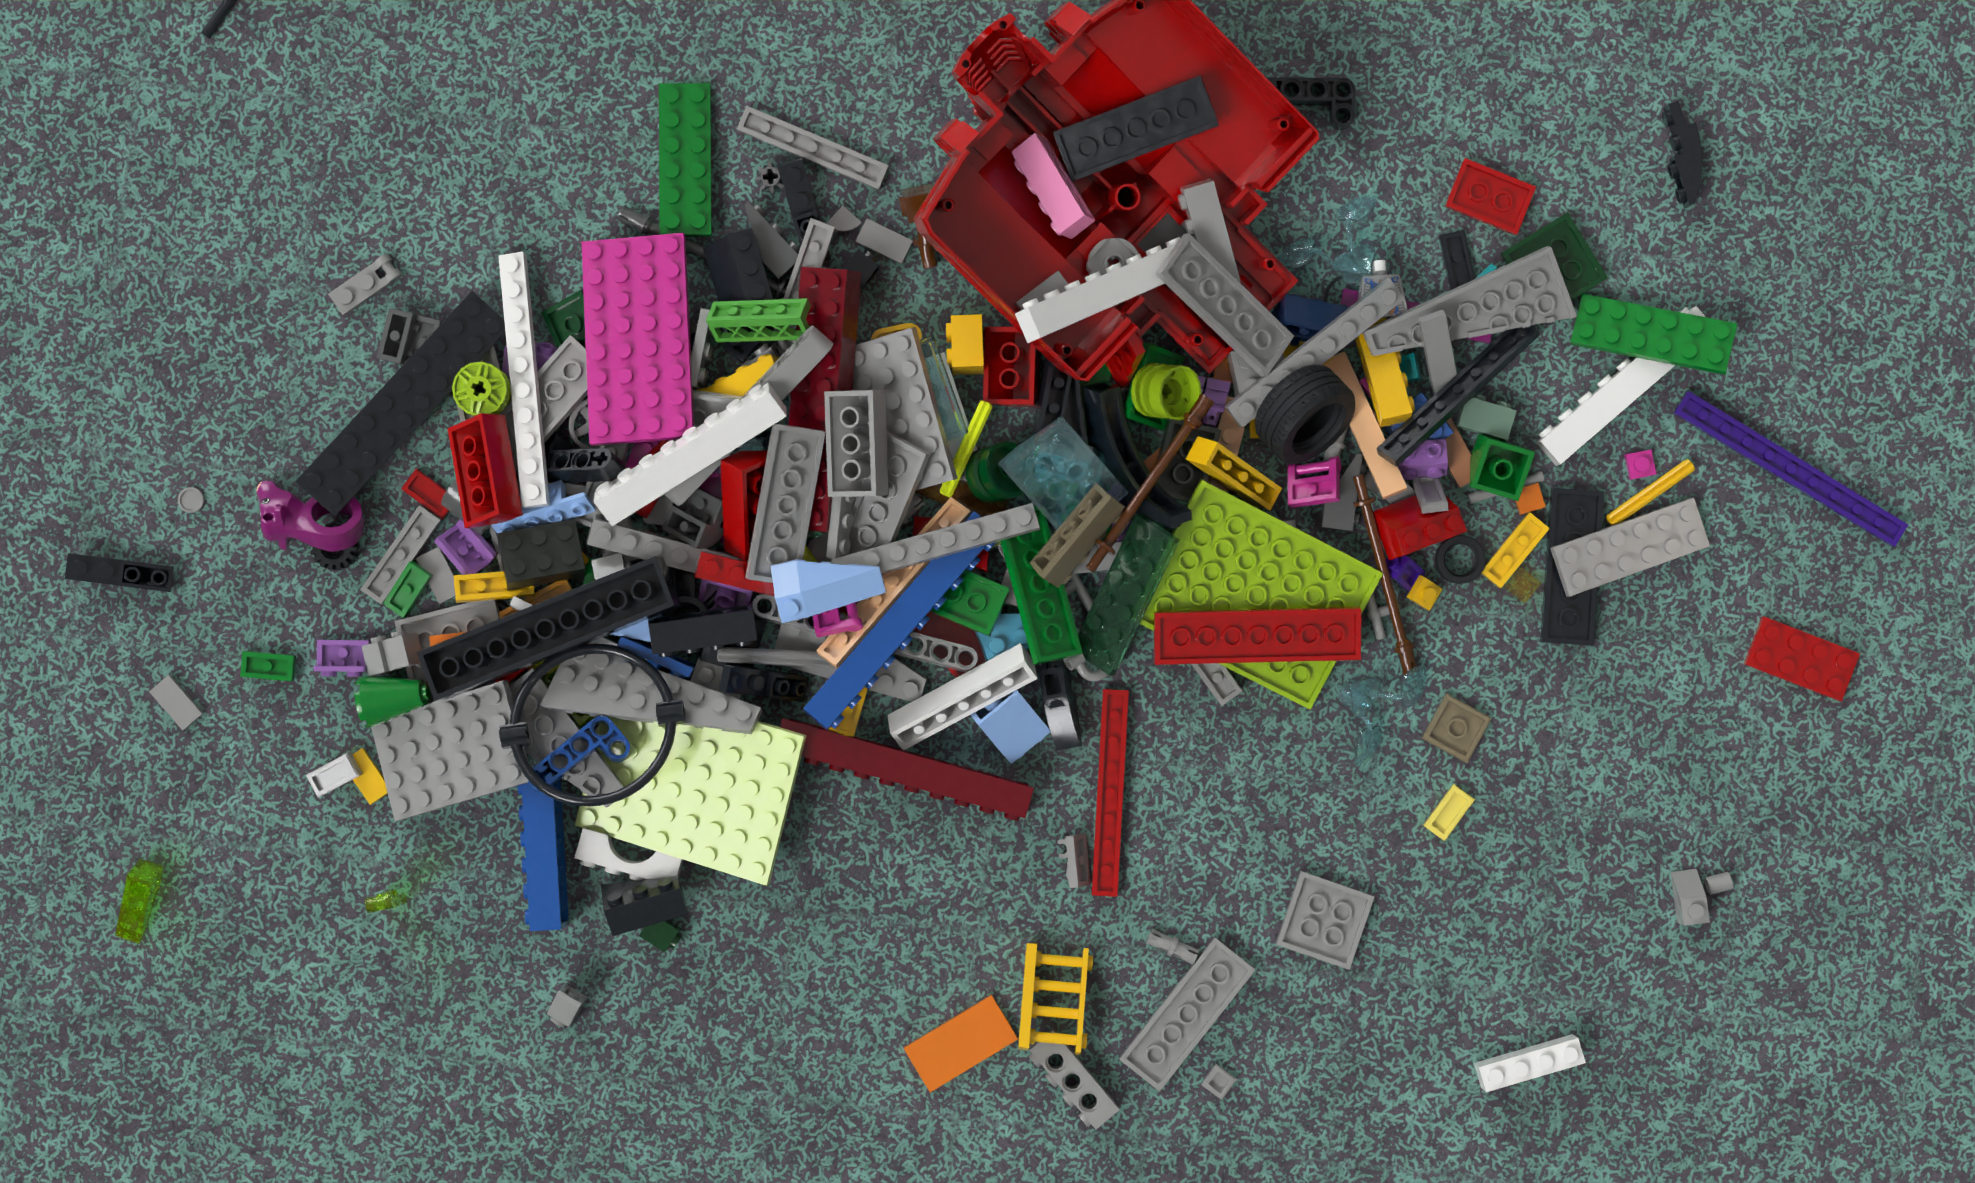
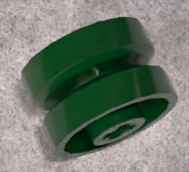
M1004 441L977 450L970 456L966 465V480L969 489L975 497L985 503L994 504L1020 496L1029 488L1032 481V465L1023 448L1013 442Z

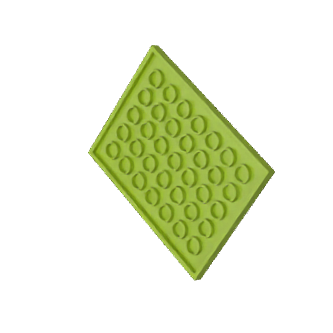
M1201 479L1186 506L1191 510L1192 520L1184 522L1180 527L1174 529L1137 599L1129 619L1154 631V612L1360 607L1362 614L1383 573ZM1336 661L1218 664L1311 710Z

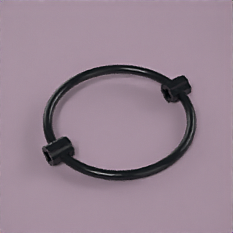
M585 644L548 658L528 676L513 703L510 723L500 725L499 738L503 749L512 748L514 758L524 776L545 795L570 805L602 806L633 795L656 776L671 751L676 724L686 723V713L683 700H673L666 681L660 672L645 658L635 652L615 645ZM588 654L617 656L641 668L658 688L663 702L656 703V717L659 727L666 726L662 745L649 768L635 781L617 791L596 796H579L563 792L539 777L524 754L522 747L529 746L530 743L528 724L526 722L520 723L525 701L543 675L566 660Z

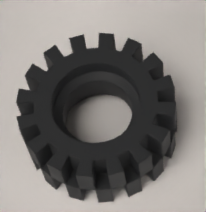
M334 523V524H326V525H325V527H337V526H341V524H335V523ZM357 542L355 545L344 549V552L338 557H332L326 550L313 546L310 552L311 555H314L315 562L319 563L321 567L330 570H341L348 568L350 564H354L355 558L360 554L358 552L360 543Z

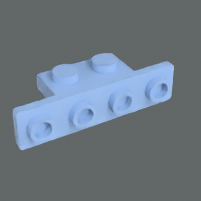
M562 480L548 484L550 505L528 509L522 508V516L507 522L492 524L491 526L496 533L556 523L595 512V506L584 492L566 497V485Z

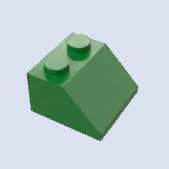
M1478 434L1470 457V487L1519 501L1535 452L1523 446Z

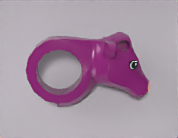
M262 481L257 486L256 491L260 502V521L263 538L268 541L278 540L281 550L286 551L288 549L291 537L318 549L339 551L355 545L363 536L365 520L362 515L361 504L355 497L339 512L350 517L347 523L337 527H324L317 524L316 521L330 512L313 497L303 503L301 499L292 493L280 489L273 481Z

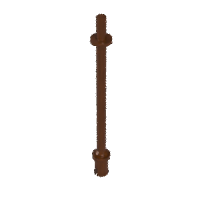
M1200 394L1190 411L1185 412L1183 415V426L1104 541L1096 539L1095 543L1099 548L1086 565L1088 570L1094 573L1108 553L1113 556L1116 552L1112 546L1191 431L1202 426L1203 423L1201 421L1214 405L1210 398Z
M1359 474L1353 476L1359 500L1353 502V505L1356 507L1361 506L1378 571L1383 573L1380 580L1397 639L1394 651L1398 653L1402 674H1411L1413 670L1414 672L1419 670L1413 652L1415 648L1414 642H1411L1406 636L1371 503L1376 501V497H1369L1364 476Z

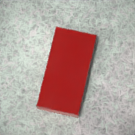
M416 468L401 490L444 520L450 512L441 505L442 498L447 490Z

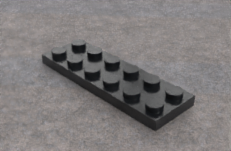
M1198 75L1053 132L1071 181H1075L1219 126V121L1202 76Z
M1551 488L1548 527L1550 529L1547 535L1540 642L1593 646L1597 587L1566 597L1550 548L1602 529L1603 491Z

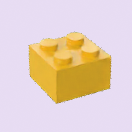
M982 314L951 315V323H946V342L952 343V348L947 349V364L949 368H952L953 375L984 374Z

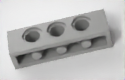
M1053 1027L1047 1031L1048 1033H1057ZM1034 1042V1044L1029 1046V1051L1031 1052L1029 1058L1038 1068L1041 1065L1048 1072L1045 1075L1048 1081L1054 1087L1060 1086L1065 1092L1062 1097L1070 1107L1076 1105L1081 1111L1078 1116L1087 1127L1092 1125L1095 1129H1098L1120 1110L1117 1103L1068 1045ZM1052 1054L1062 1056L1063 1061L1059 1066L1049 1064L1048 1059ZM1069 1074L1078 1075L1080 1078L1078 1084L1075 1086L1067 1085L1065 1083L1066 1076ZM1085 1094H1093L1096 1097L1095 1103L1091 1106L1084 1105L1081 1101L1082 1097Z

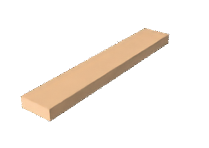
M1346 352L1334 355L1333 359L1324 366L1330 368L1352 390L1355 396V412L1349 426L1382 499L1407 490L1399 468L1377 453V447L1385 441V438Z

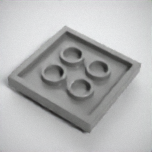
M1300 871L1275 944L1350 970L1375 896Z

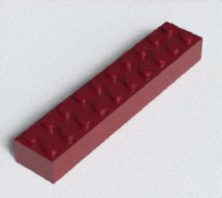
M801 267L798 299L807 298L811 305L806 321L809 327L814 326L831 340L833 346L822 360L791 391L789 425L826 432L824 391H849L853 388L862 272L845 269ZM796 325V331L801 330L800 326ZM826 433L808 530L829 532L832 497H828Z
M782 718L780 728L807 735L802 752V757H805L803 762L818 766L820 762L830 764L828 769L844 773L845 769L855 771L854 776L869 780L870 776L880 778L879 783L894 787L896 782L905 785L904 790L919 794L920 789L930 792L929 797L944 800L945 796L955 799L954 804L969 807L970 803L979 805V811L994 814L995 810L1004 812L1005 818L1019 821L1020 817L1026 818L1034 789L1033 785L910 751H903V749L856 736H844L842 733L829 729L826 730L823 727L791 718Z

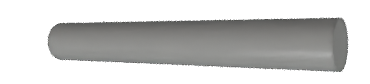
M1542 471L1528 475L1524 487L1545 481ZM1482 490L1468 494L1470 504L1498 496Z

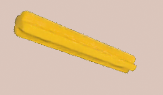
M1686 459L1607 514V522L1613 526L1630 517L1695 470L1692 462Z

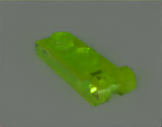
M397 889L376 894V898L374 896L365 898L367 913L393 909L407 903L405 892L397 894Z

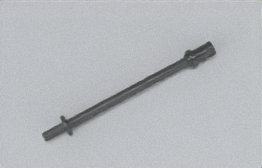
M626 205L622 207L618 216L619 221L637 228V231L641 234L651 232L659 235V225L653 222L651 215L647 213L643 215ZM686 238V250L706 259L703 251L705 247ZM767 278L770 290L776 293L775 300L780 299L781 296L784 297L788 280L784 279L779 284Z

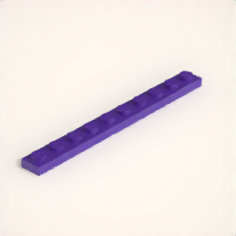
M1690 391L1685 392L1673 412L1679 418L1891 547L1897 545L1908 526L1907 523Z

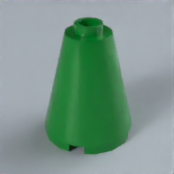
M364 676L359 677L355 684L360 685L359 692H355L356 709L360 720H366L367 724L364 725L366 728L378 726L421 708L431 699L429 685L425 684L423 680Z

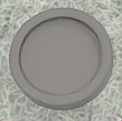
M194 487L183 489L178 496L179 507L188 513L199 511L204 505L203 493Z

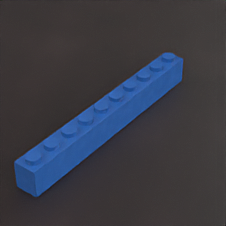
M974 511L966 521L981 518V516ZM996 542L931 560L807 703L803 711L824 729L828 730L830 727L835 729L845 718L842 715L847 707L851 709L855 707L862 698L859 693L864 687L870 689L879 679L876 675L882 667L887 669L896 659L893 656L899 647L902 650L906 648L913 639L910 634L917 627L921 630L930 620L927 614L933 608L938 610L947 600L944 597L946 592L950 588L955 591L964 580L961 575L965 570L972 571L981 560L978 558V555L983 550L988 552Z

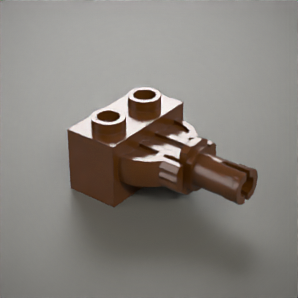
M933 183L902 189L903 196L899 197L902 217L908 216L909 223L914 222L913 218L932 189ZM917 230L918 237L913 239V244L919 247L923 268L937 266L935 248Z

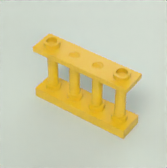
M1027 943L1018 1050H1028L1029 1044H1034V1042L1075 1045L1076 1055L1081 1054V1049H1086L1087 1033H1083L1087 971H1092L1093 956L1088 955L1089 948L1083 949L1082 957L1042 954V951H1037V944ZM1041 964L1080 967V983L1039 980L1040 977H1035V966L1040 967ZM1045 990L1079 993L1078 1009L1038 1006V1003L1033 1002V992ZM1044 1016L1077 1019L1076 1035L1036 1032L1035 1029L1031 1028V1018Z

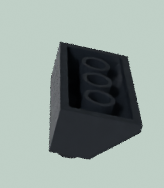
M752 228L726 235L703 248L719 302L773 300ZM765 326L771 331H779L772 326ZM741 327L748 332H755V330L749 327ZM750 341L731 342V345L736 346Z

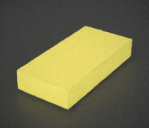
M1453 784L1423 826L1445 841L1475 799Z

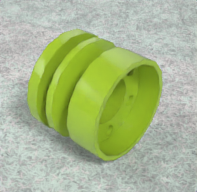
M485 362L470 363L461 368L454 378L452 385L453 398L459 408L472 416L481 413L501 414L512 401L508 375L492 364ZM483 386L486 392L484 394L479 393L476 387Z
M1150 363L1144 365L1137 371L1131 388L1132 402L1137 411L1142 415L1179 421L1184 419L1183 415L1185 412L1190 411L1201 394V385L1197 374L1189 367L1171 364Z

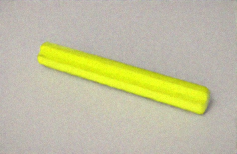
M983 400L979 402L953 459L958 479L942 483L939 490L941 494L947 497L953 496L993 408L992 404Z

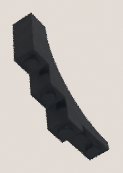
M1104 380L1084 387L1088 445L1099 449L1100 452H1104L1106 480L1122 488L1123 505L1125 506L1123 510H1125L1150 474V471L1143 462L1130 433L1123 408L1120 386ZM1156 482L1132 517V520H1135L1136 523H1147L1151 519L1163 523L1169 528H1177L1182 523L1192 520V513L1189 508L1178 503Z

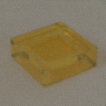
M1519 567L1505 584L1504 588L1522 603H1525L1541 583L1522 567Z

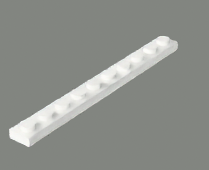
M524 252L499 255L521 504L522 508L528 509L550 505L527 255Z

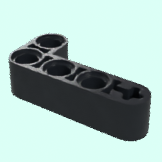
M1266 77L1276 88L1277 85L1280 86L1279 91L1293 105H1329L1330 124L1336 130H1346L1355 119V85L1348 78ZM1286 86L1295 87L1297 96H1287L1284 88ZM1312 86H1319L1323 91V95L1321 97H1314L1310 93V88ZM1336 87H1346L1349 93L1348 96L1340 97L1336 93ZM1340 111L1345 112L1349 118L1348 122H1339L1336 119V113Z
M557 431L544 443L549 483L562 480L563 483L613 481L617 479L620 472L626 469L625 463L609 449H571L570 442Z

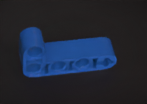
M597 716L532 769L539 776H542L547 772L545 765H548L551 772L545 776V782L553 786L598 748L613 762L618 763L626 760L630 752V743L608 717ZM599 723H603L608 726L609 731L605 735H598L595 733L594 727ZM577 740H585L589 747L586 751L579 752L575 750L573 745ZM615 743H620L624 745L626 751L622 755H615L611 751V746ZM558 756H563L567 759L568 765L559 769L554 766L553 760ZM528 780V784L532 790L536 792H541Z

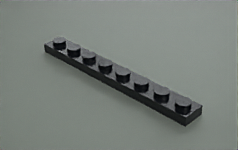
M1531 325L1530 327L1505 330L1380 444L1377 447L1378 455L1395 467H1398L1540 336L1539 329Z

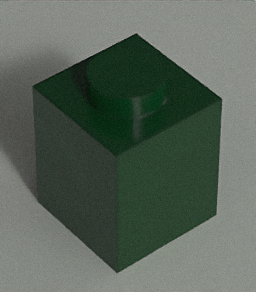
M669 920L646 926L639 935L663 952H666L669 947L674 950L682 937L678 934L681 928Z

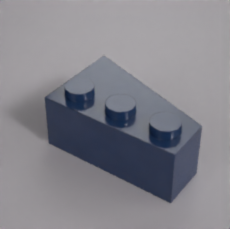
M1285 294L1271 314L1294 335L1291 340V346H1299V341H1308L1349 307L1343 304L1326 303L1320 299L1303 298L1297 294ZM1352 340L1344 348H1348L1354 340Z

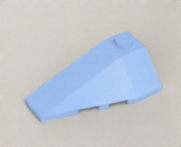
M800 559L771 565L775 600L782 623L807 618L886 593L880 566L841 565L823 561L821 563L806 562V560Z

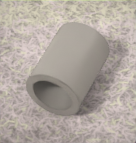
M1729 872L1704 878L1709 895L1733 889V882Z

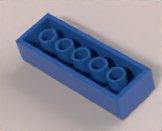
M547 771L545 774L539 777H541L545 781V776L549 774L551 771ZM560 779L553 787L562 791ZM526 783L517 786L518 794L522 795L523 805L519 806V819L524 821V831L520 833L521 846L525 847L526 856L522 858V871L527 873V883L523 885L524 899H528V909L525 910V924L529 925L530 931L560 930L569 925L562 802L542 792L532 790L529 784Z

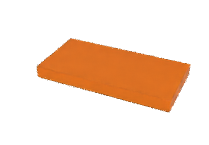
M991 994L906 1045L903 1049L929 1092H932L1018 1040V1037Z

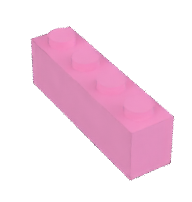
M1034 133L1011 152L1016 159L1014 165L1021 174H1025L1028 180L1026 182L1027 187L1033 194L1038 196L1040 200L1038 203L1039 207L1046 215L1050 216L1053 221L1050 223L1051 227L1059 236L1063 235L1072 239L1096 221L1046 138Z

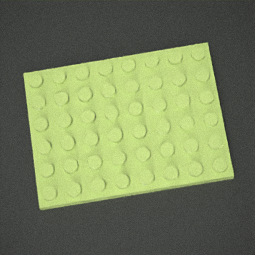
M606 716L627 738L630 743V752L626 760L616 763L611 761L600 748L597 751L623 785L627 786L640 777L656 758L664 739L666 726L659 727L658 722L655 721L654 723ZM761 721L757 722L752 734L727 732L707 727L701 729L690 725L678 724L669 756L662 768L648 784L633 795L614 802L607 808L603 805L579 806L575 826L586 827L589 830L605 833L622 841L767 886L770 884L807 735ZM599 723L597 734H607L609 731L608 726ZM615 743L611 746V751L615 755H622L626 751L624 745L620 743Z

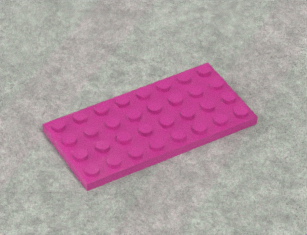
M684 233L583 241L581 243L589 443L591 446L680 439L686 430L694 427L686 236Z

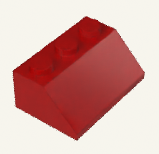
M985 327L983 401L996 406L1037 407L1040 391L1041 352L1031 342L1027 343L1026 338L1015 327Z
M1415 495L1373 511L1388 559L1392 560L1467 532L1458 506L1446 496L1448 511L1422 514Z

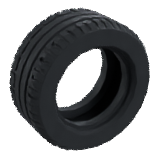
M1304 366L1287 375L1267 394L1256 414V433L1281 461L1297 464L1306 462L1328 449L1346 430L1355 412V396L1352 390L1327 366Z

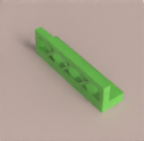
M807 298L713 302L706 322L716 342L797 340L809 328L806 317L811 305ZM789 325H799L801 330L796 331L789 327ZM765 326H772L779 331H771ZM719 327H724L732 331V333H722ZM741 327H749L755 330V332H748Z

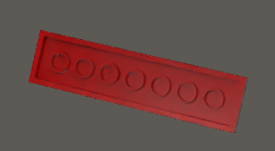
M1360 607L1154 612L1155 665L1361 660Z

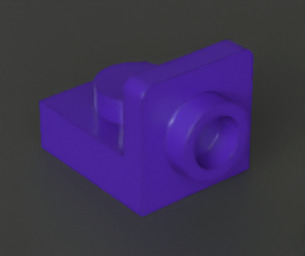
M1404 555L1389 560L1387 557L1386 559L1390 577L1408 592H1410L1418 576H1424L1426 573L1408 556Z

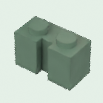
M1476 394L1460 408L1455 424L1456 428L1503 441L1508 440L1517 411L1510 409L1511 404L1502 401H1496L1493 404L1485 401V396Z

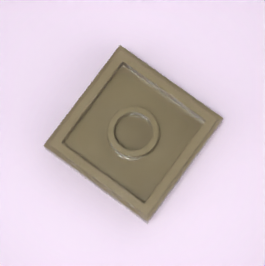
M1445 693L1421 739L1468 763L1492 718Z

